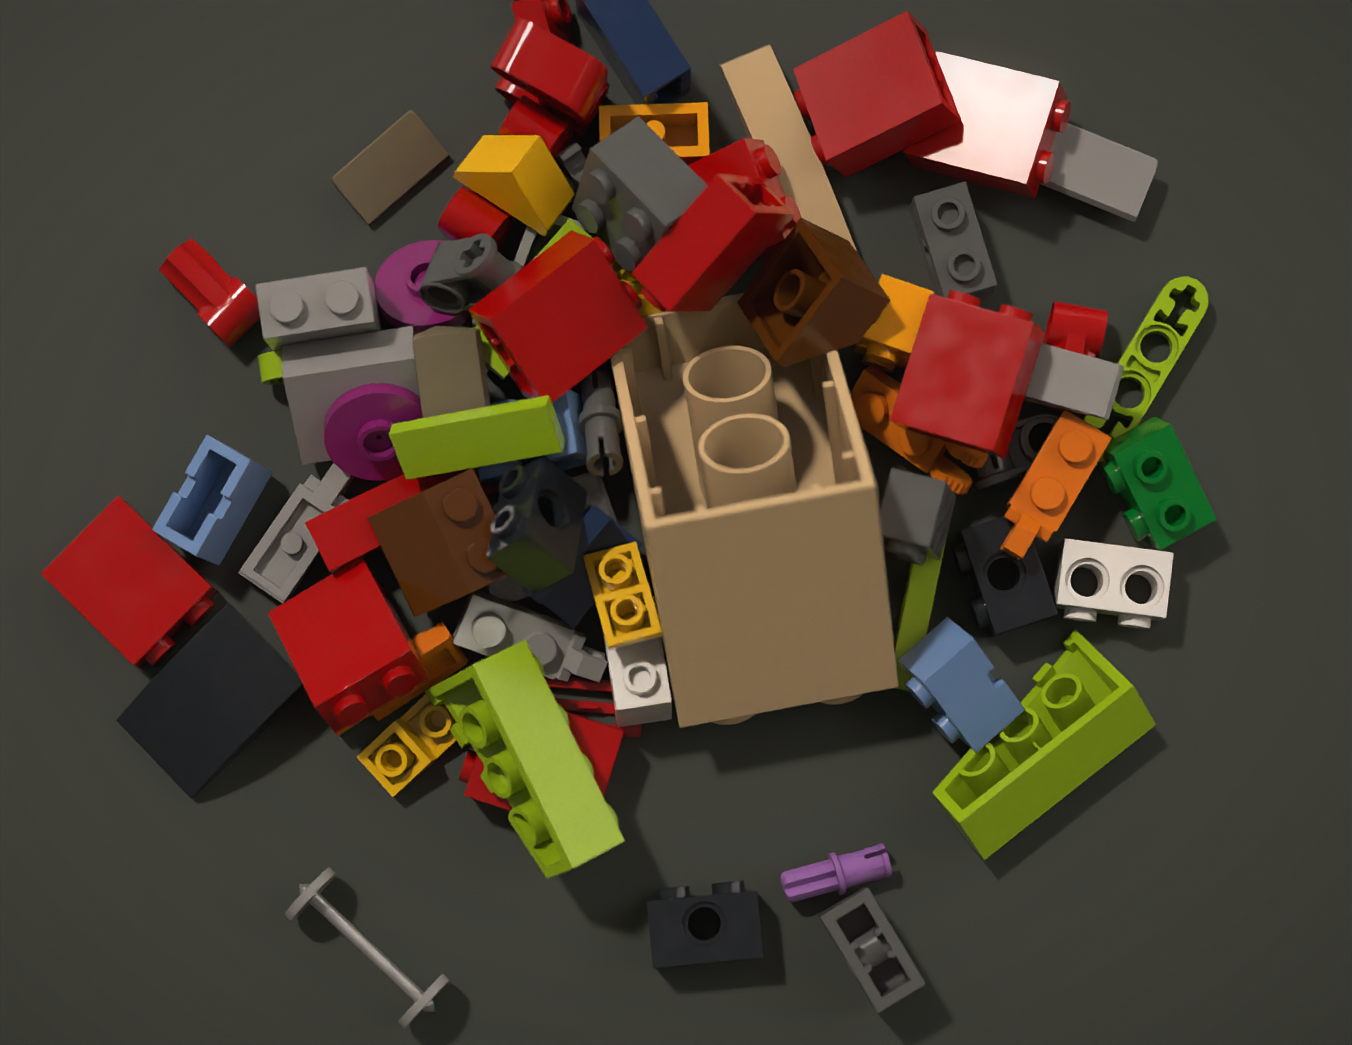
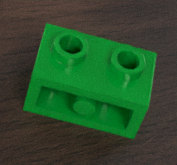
M1153 417L1110 440L1102 454L1106 463L1099 466L1100 471L1110 490L1114 494L1121 493L1129 509L1123 513L1124 521L1132 536L1138 542L1144 540L1156 549L1162 550L1217 520L1170 423L1158 417Z

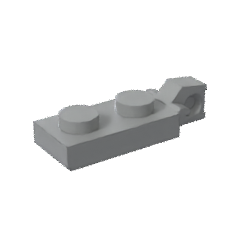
M333 463L322 480L311 474L304 484L299 483L240 569L239 574L281 603L288 601L320 555L304 522L348 501L343 495L355 477L344 472Z
M479 590L470 593L452 636L453 644L489 657L526 640L531 652L542 663L544 676L553 680L557 678L568 682L571 673L577 676L600 682L608 663L604 657V652L583 645L586 635L576 631L566 622Z

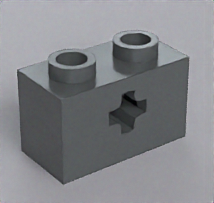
M966 181L914 196L909 212L935 295L947 298L949 290L963 292L979 299L992 295L998 284Z
M891 469L879 518L882 542L887 546L886 551L893 553V558L917 565H924L926 557L941 559L957 497L946 481Z
M862 887L818 914L819 919L876 1012L883 1011L926 984L868 887Z

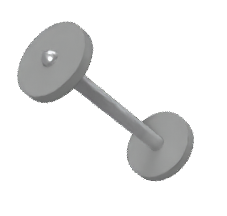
M331 867L324 870L311 884H299L301 895L287 909L284 916L292 922L311 904L415 1003L397 1022L405 1029L422 1010L435 1012L432 999L450 980L442 974L423 992L320 894L337 874Z

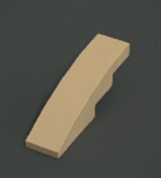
M768 44L720 64L719 66L747 138L763 140L765 145H769L774 150L782 170L781 174L778 175L785 195L791 196L797 204L801 217L848 240L856 250L826 172L812 147L811 136L771 45Z

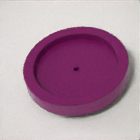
M426 240L409 244L390 255L379 268L374 283L376 300L381 314L392 326L396 328L413 326L414 334L417 335L434 326L458 327L471 318L472 315L469 309L452 314L440 312L428 306L419 297L418 290L438 243L442 242L441 240Z
M388 383L362 385L341 395L331 405L324 420V444L330 459L344 472L365 480H390L404 474L389 437V432L394 423L423 418L420 397L404 387Z

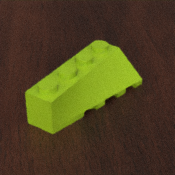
M1076 629L1063 642L1067 650L1053 666L1045 663L1033 676L1032 680L1035 686L1020 702L1025 710L978 752L975 753L970 748L932 792L958 832L984 860L1156 725L1135 687Z
M526 640L475 663L425 690L434 707L444 703L456 721V724L452 725L450 731L461 748L471 744L484 764V771L480 777L490 793H495L502 799H507L513 808L509 812L508 820L547 879L571 870L625 841L618 828L617 815L613 808L605 802L595 782L593 767L589 759L581 753L569 729L567 714L562 706L555 701L544 678L542 663L531 652Z

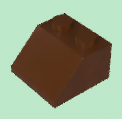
M801 217L737 303L774 361L786 367L857 344L871 325L879 319L882 311L891 300L848 240Z
M473 468L367 518L414 617L472 593L508 575L486 558L491 537L490 526L495 514Z

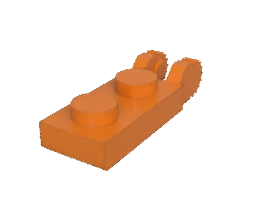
M870 365L865 368L850 393L858 425L926 474L930 472L932 478L946 481L953 492L962 495L966 494L973 483L971 481L972 478L965 470H961L958 465L943 456L946 448L950 455L961 460L962 463L978 469L983 467L989 455L902 429L889 421L901 384L876 366Z

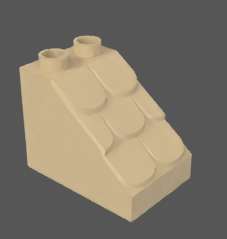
M744 293L722 297L711 311H666L642 316L648 328L610 357L657 614L663 634L662 640L680 728L709 722L721 725L737 724L757 713L815 702L833 705L844 704L859 698L863 693L898 687L876 485L838 352L835 350L786 367L777 364L737 303Z

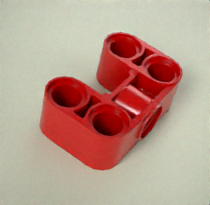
M522 18L516 19L489 66L491 70L500 76L494 89L502 97L515 104L521 96L526 95L569 123L572 127L573 136L581 139L585 136L599 111V106H602L609 93L610 84H608L607 66L587 52Z
M523 95L509 111L500 127L498 135H540L556 162L555 156L571 143L573 131L569 123L526 95ZM462 186L448 203L439 219L437 227L442 235L453 241L473 237L480 233L488 234L496 241L497 251L499 252L518 219L472 189L470 190Z

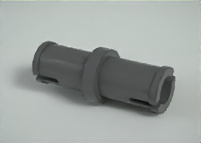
M597 370L598 388H593L592 372L579 382L583 411L579 415L578 424L579 431L586 440L587 469L593 475L604 476L603 458L605 457L608 458L610 475L617 473L622 468L623 460L620 454L619 434L623 429L621 412L615 406L613 376L607 371Z

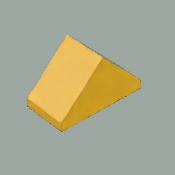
M483 135L453 175V178L544 237L571 203L575 195L540 135Z

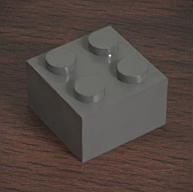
M638 116L590 149L572 210L575 212L582 227L590 233H595L611 249L618 264L625 270L633 272L707 185Z

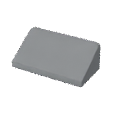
M1069 123L1063 133L1056 132L1050 152L1055 154L1053 171L1047 184H1040L1135 222L1158 167V160Z

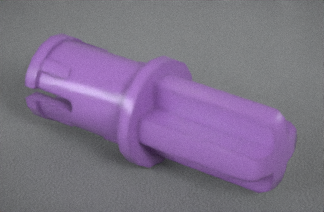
M883 843L863 850L839 856L832 852L828 853V860L784 871L781 874L783 893L789 902H796L836 890L839 895L846 894L847 888L892 877L888 854L884 853L886 848Z

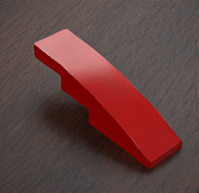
M473 468L487 499L500 493L499 486L480 481L478 468ZM469 469L406 480L405 475L402 474L304 523L328 570L333 573L360 557H364L381 548L369 524L368 517Z

